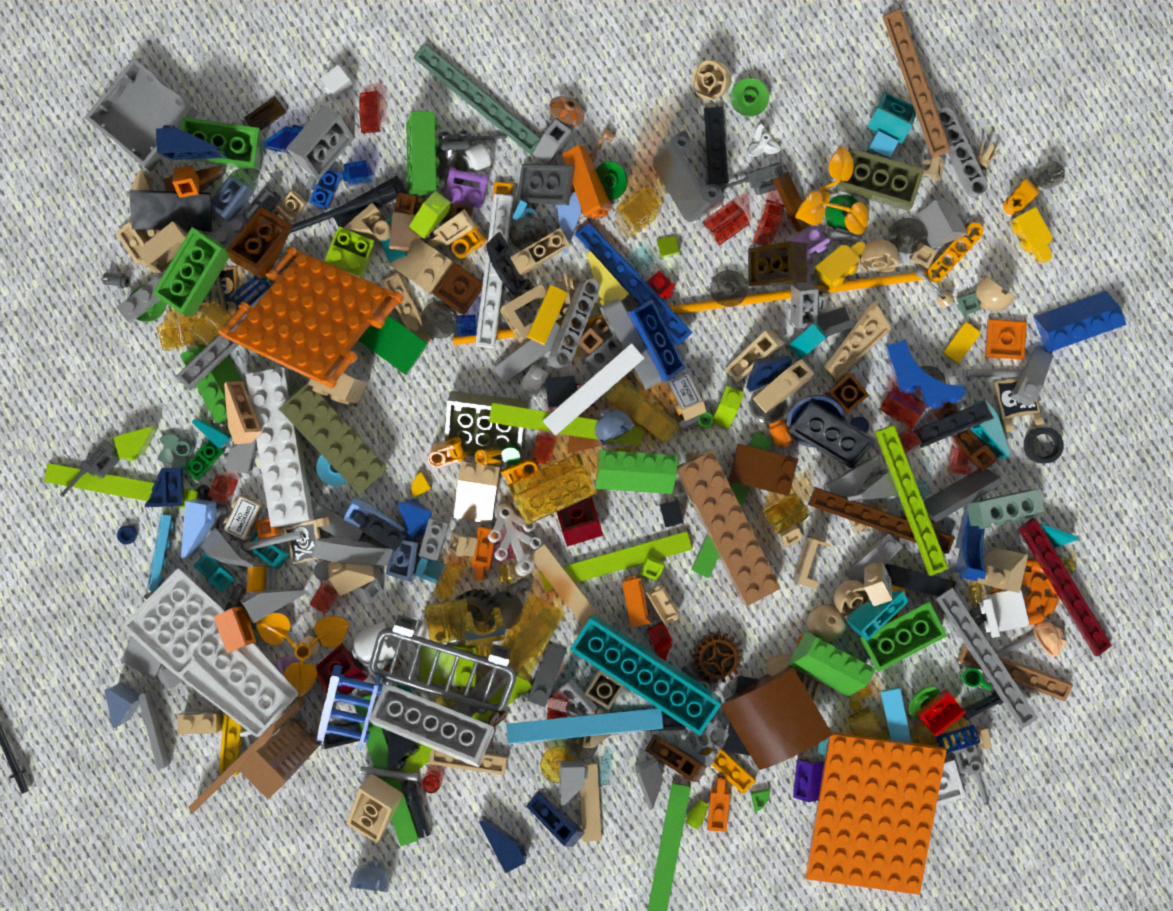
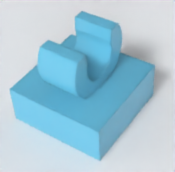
M520 200L512 217L513 221L521 224L523 219L526 224H531V220L526 218V214L531 213L535 215V211L528 208L526 202Z

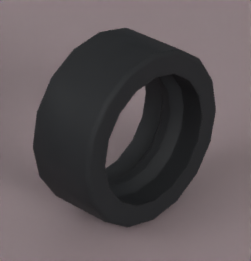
M1036 428L1026 435L1023 449L1026 456L1033 462L1052 463L1061 456L1064 450V441L1062 436L1052 428ZM1041 434L1050 436L1054 441V450L1046 457L1038 456L1033 450V441Z

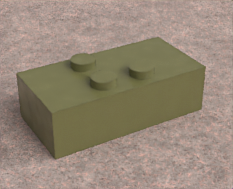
M848 149L853 159V173L848 181L840 180L835 190L902 210H911L925 169L856 149Z

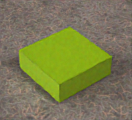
M647 556L639 571L640 575L658 581L665 567V562Z

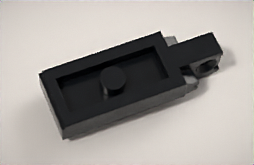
M357 511L354 515L353 521L360 525L359 529L393 551L397 550L406 537L404 532L375 514H368L366 516Z

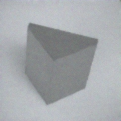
M935 200L915 216L931 249L968 234L951 201Z

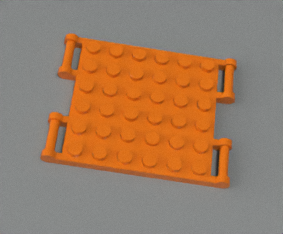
M289 246L282 259L272 270L270 269L266 273V276L275 282L254 308L246 302H242L238 306L237 312L225 326L219 328L218 333L228 340L333 389L337 385V380L351 362L354 363L358 358L350 349L369 325L382 328L385 324L384 320L396 305L404 300V296L397 291H390ZM292 258H294V260L287 267V269L281 275H279V273L284 269V267L289 263V261ZM245 313L248 314V315L243 319V321L238 325V327H237L233 332H231V330H232V329L234 328V326L240 321V319L245 315Z

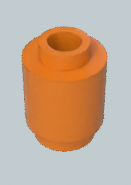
M781 419L769 424V431L775 446L784 448L791 445L790 441L793 440V436L789 432L787 422L785 423Z

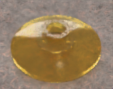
M565 746L552 747L541 758V772L552 783L559 784L560 765L555 764L557 760H578L574 751Z

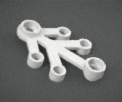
M501 504L495 510L497 521L493 530L488 534V539L491 542H497L501 538L500 531L504 525L507 532L499 549L495 551V558L500 561L504 560L508 555L507 549L511 542L518 561L515 565V571L520 576H526L531 572L532 565L525 559L519 540L529 545L531 549L536 550L542 545L541 539L538 537L531 538L514 529L512 522L521 526L525 532L532 531L535 528V523L531 519L524 520L518 517L509 505ZM503 510L507 512V516L502 513ZM526 523H530L531 528H527ZM492 533L497 535V539L492 537ZM533 541H536L538 545L534 546ZM499 551L503 552V557L499 556ZM522 564H526L527 570L522 567Z

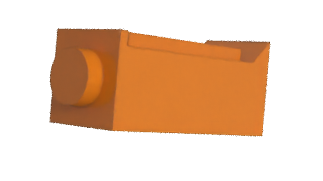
M636 574L625 576V580H622L631 627L652 624L646 618L648 617L642 582H639L641 577H636Z

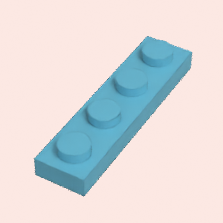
M161 513L147 584L149 591H156L163 581V575H160L161 568H165L166 565L164 552L165 549L169 548L170 538H167L168 531L172 530L174 519H171V515L168 513Z

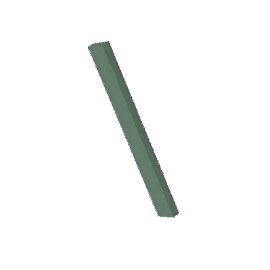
M425 43L413 57L414 60L532 156L541 138Z

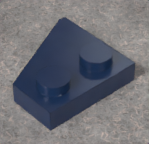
M789 355L755 359L746 388L749 392H752L771 383L791 366L793 360Z
M183 467L161 468L157 476L158 480L152 487V493L149 500L146 501L145 507L184 506Z

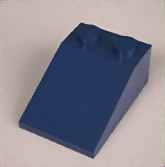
M163 125V128H156L157 153L168 160L228 158V154L217 146L175 128L174 125Z

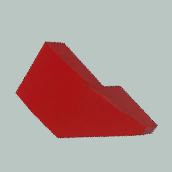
M662 621L646 630L659 657L666 661L668 652L672 648V638Z

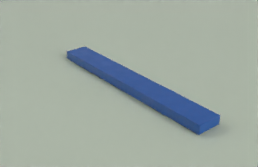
M589 221L575 233L580 242L593 253L639 305L648 300H653L672 340L677 346L682 344L693 333Z

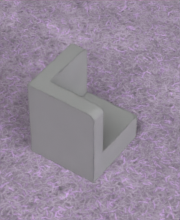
M375 577V580L352 592L355 598L370 604L383 590L378 578Z

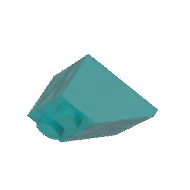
M884 91L867 127L875 133L880 131L902 144L913 126L916 117L915 108L913 105Z

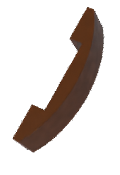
M399 193V196L396 198L394 212L416 215L427 199ZM457 203L450 204L449 214L441 222L445 223L464 209L471 217L473 206Z
M949 401L943 403L942 407L935 409L934 413L939 420L959 410ZM971 429L950 436L959 449L980 471L983 472L998 460L987 445L981 443Z

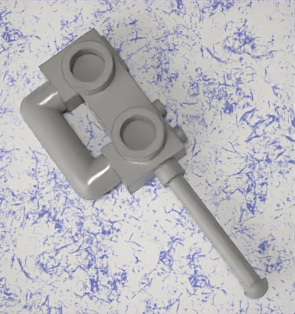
M972 737L958 741V745L950 749L958 774L967 773L968 776L975 775L984 805L988 806L989 802L987 801L980 778V772H983L984 767L981 765L980 761L982 760L978 755L975 741ZM960 752L965 753L967 764H962Z

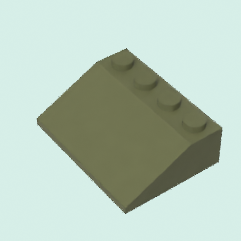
M451 391L447 400L445 441L456 437L461 438L463 451L467 455L475 456L478 450H486L493 446L494 448L489 451L503 450L507 445H515L521 451L524 428L490 423L488 421L492 402L526 408L527 400ZM501 454L491 457L496 459H502Z

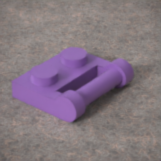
M449 167L444 198L451 203L482 209L488 174L482 173L480 175ZM454 178L480 182L478 188L453 183Z

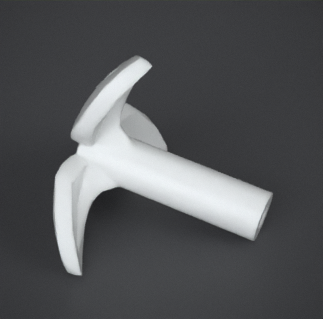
M760 124L754 133V137L759 144H751L748 147L747 153L749 156L756 157L761 154L762 148H764L767 154H776L781 148L776 142L769 141L770 135L766 128Z

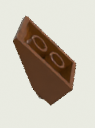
M260 207L228 246L226 252L233 263L263 279L266 273L274 266L293 226Z
M738 443L728 481L789 496L798 458Z

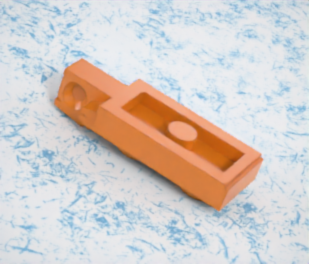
M478 526L476 538L478 541L471 563L473 564L472 569H476L474 578L476 580H485L486 571L490 572L496 542L489 541L488 534L493 528ZM492 533V537L497 539V535Z
M717 776L716 786L711 787L707 830L727 831L730 793L729 788L725 787L726 779L723 776Z

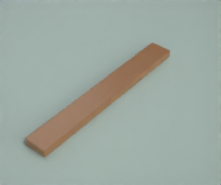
M899 8L882 17L931 157L934 159L951 152V148L902 9Z
M300 697L188 808L195 812L305 704V701Z

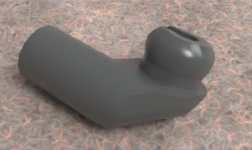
M216 505L217 516L210 530H214V528L219 529V517L222 514L228 513L227 505Z
M526 578L514 581L505 591V596L513 598L521 588L527 592L532 588V584Z

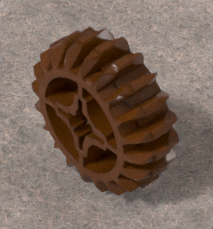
M717 631L716 637L710 632V639L703 635L702 637L705 642L697 641L700 648L693 647V650L698 652V654H692V658L698 660L693 661L692 664L693 666H699L695 669L696 673L703 671L700 675L702 679L708 675V682H711L712 678H714L715 684H718L719 678H721L722 682L726 683V676L732 680V672L735 675L739 674L735 668H742V665L737 662L744 661L742 656H738L743 653V650L737 649L740 646L739 642L733 644L735 641L733 636L727 640L728 633H724L723 638H721L720 631ZM717 643L728 645L732 651H720ZM711 645V654L702 658L705 649ZM716 651L720 656L723 655L720 657V666L716 660L713 661V658L716 657ZM733 657L731 665L724 671V662ZM703 664L716 665L718 672L709 671Z

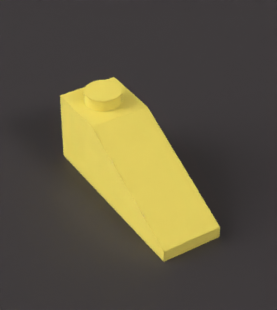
M589 251L587 257L593 279L600 286L598 297L601 300L598 302L601 306L616 298L622 302L628 297L629 293L593 253Z

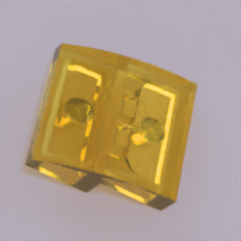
M466 599L425 605L430 640L447 643L453 640L465 639V631L462 632V621L470 624Z

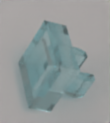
M915 478L921 497L924 499L931 492V488L925 480L920 482Z

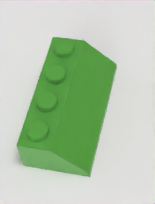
M411 111L406 119L407 194L409 195L433 194L436 188H439V176H436L439 158L435 157V149H438V138L435 137V130L438 129V119L435 118V112Z
M182 116L180 130L213 144L228 154V158L193 159L190 161L260 171L262 157L260 128Z
M192 227L153 291V294L180 314L194 317L229 259L226 252L227 247Z
M212 341L197 345L180 354L185 366ZM229 355L196 385L216 423L228 421L224 384L226 382L243 381Z
M598 450L595 489L672 494L677 476L678 455Z
M928 601L886 623L868 641L862 637L860 639L872 667L880 672L947 637V634Z
M808 631L804 633L787 664L848 697L866 687L876 670L866 662Z

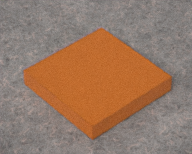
M987 319L985 357L1024 360L1027 321Z

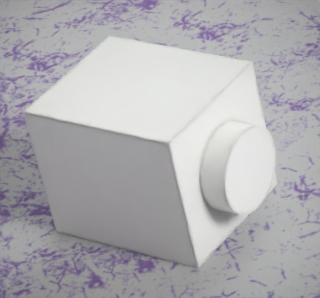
M339 65L320 78L323 82L321 86L328 96L332 94L334 98H337L353 85Z

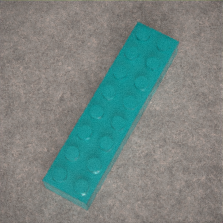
M593 613L569 649L699 736L722 705L721 697Z

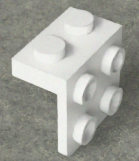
M1006 590L981 596L983 602H980L979 605L981 613L986 614L987 621H984L986 633L990 632L992 638L999 637L1000 631L1029 625L1021 590L1020 593Z

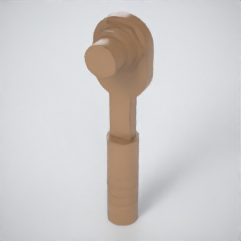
M606 127L593 153L589 154L592 163H594L597 157L595 154L602 141L609 140L612 142L615 137L608 127Z

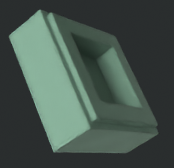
M976 292L956 298L962 316L982 309L978 305L980 302L976 297Z

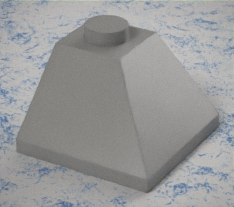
M656 758L635 765L636 776L649 810L654 808L663 782L662 773L665 772L662 762H658Z

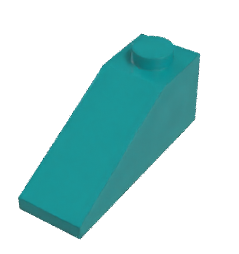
M982 401L974 402L971 406L978 404ZM987 402L994 418L970 429L984 445H987L997 459L1008 458L1011 454L999 416L992 405Z
M899 589L892 592V601L873 606L871 601L860 605L850 613L846 621L857 634L868 641L909 601L904 592Z

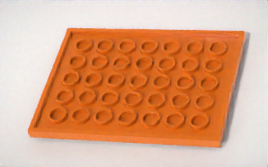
M832 732L833 735L828 738L806 867V879L920 895L946 757V748Z

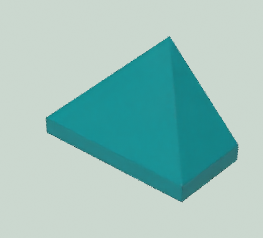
M1040 524L1053 548L1077 541L1078 536Z

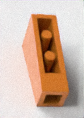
M577 145L564 152L562 155L566 165L575 167L572 183L584 217H592V219L598 217V219L609 215L608 211L612 210L613 207L586 147Z

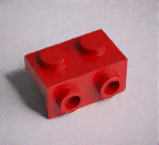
M947 689L943 690L916 712L925 726L935 736L943 733L966 713Z

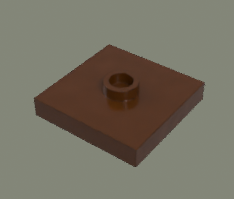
M454 262L432 294L464 316L481 293L483 282Z

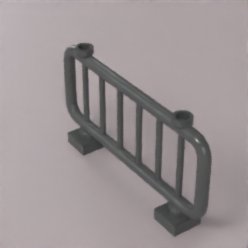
M398 615L394 628L383 629L377 635L369 667L374 675H381L384 685L392 686L394 682L466 703L475 706V711L478 714H486L487 710L498 712L507 706L517 678L515 669L508 664L512 649L493 644L489 658L413 635L417 620ZM393 636L399 638L388 672L378 668L377 662L385 637ZM403 640L418 644L408 677L393 673ZM422 646L437 650L427 683L411 679ZM440 652L456 656L445 689L430 685ZM459 657L474 662L464 695L449 690ZM478 663L493 667L482 700L467 696ZM497 669L503 670L509 674V678L500 703L492 704L486 702Z

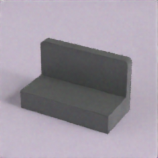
M846 307L817 316V325L827 336L840 333L855 326L854 319H849Z

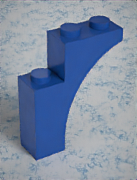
M905 340L886 346V353L900 393L904 391L906 394L911 393L919 387L925 407H931L932 409L940 408L943 406V403L949 401L951 404L957 403L965 396L964 386L943 383L924 372L910 354Z
M967 505L964 508L955 548L960 550L954 571L960 573L962 578L977 582L978 578L985 580L986 576L983 562L985 529H979V526H970Z

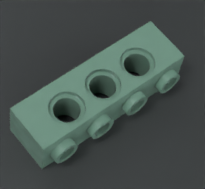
M1041 489L1014 492L967 504L970 526H979V529L990 528L993 523L995 525L1007 524L1006 520H1010V522L1021 521L1023 516L1025 518L1037 517V513L1044 512Z

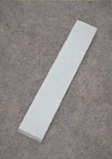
M630 343L542 421L556 436L639 364L644 357Z

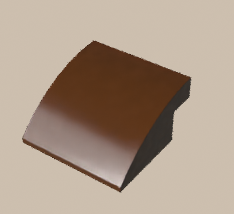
M790 666L774 676L769 674L762 676L755 683L723 701L721 705L722 710L759 770L786 761L833 735L795 670Z

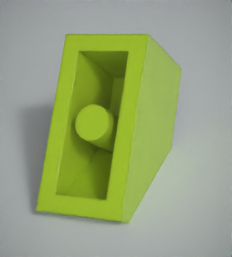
M435 191L422 204L409 227L425 239L449 214L451 202Z
M725 386L714 413L713 423L729 429L738 412L745 392Z
M150 426L113 437L119 459H127V462L138 460V456L146 452L157 432V428Z

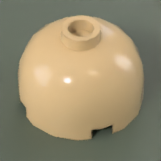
M710 59L703 61L695 67L692 73V85L695 86L697 95L706 100L720 98L728 91L731 85V74L726 64L719 60Z
M877 238L865 245L866 247L860 255V267L866 272H869L868 268L879 269L878 273H888L896 270V265L899 266V253L896 246L883 238Z
M986 275L981 278L976 286V297L981 301L978 305L986 311L989 309L1002 311L1016 299L1013 294Z
M852 579L841 583L836 588L833 596L835 607L845 618L860 605L871 601L864 588V583Z
M820 605L808 614L806 626H808L811 634L828 643H832L838 640L845 632L846 618L835 606Z

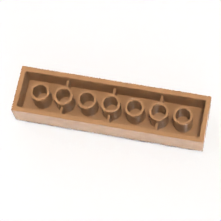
M706 450L678 465L677 475L741 602L749 606L781 589L713 451Z
M294 717L238 769L267 799L275 794L321 745L316 740L317 735L313 732L309 733L301 719Z

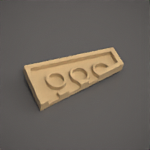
M872 302L825 365V369L835 381L840 379L892 329L877 304Z

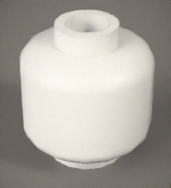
M478 144L465 151L463 161L468 170L476 173L490 167L493 154L490 148H486L483 144Z

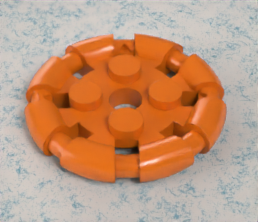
M1035 557L1027 558L1026 566H1030V571H1024L1021 587L1027 585L1030 589L1029 594L1023 596L1029 625L1045 620V616L1051 615L1060 599L1048 578L1042 579L1038 577L1041 573L1044 575L1045 573ZM993 587L991 593L1001 592V589ZM1045 589H1050V596H1045ZM1042 605L1043 609L1038 612L1036 607Z

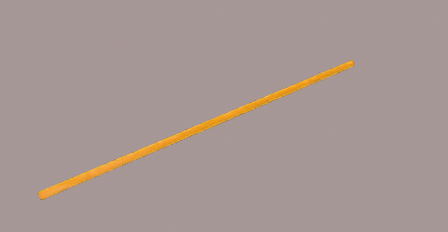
M923 270L924 275L928 278L927 271ZM916 272L844 281L840 286H834L830 290L824 284L815 285V287L827 290L829 293L920 281L923 279L918 277ZM791 289L672 305L669 307L677 315L791 299ZM603 315L589 317L586 326L591 327L597 317L601 320L598 325H605L607 323ZM573 319L572 325L576 328V321ZM557 321V324L561 327L563 321ZM511 328L497 330L496 340L516 337ZM477 333L453 336L454 346L476 343Z

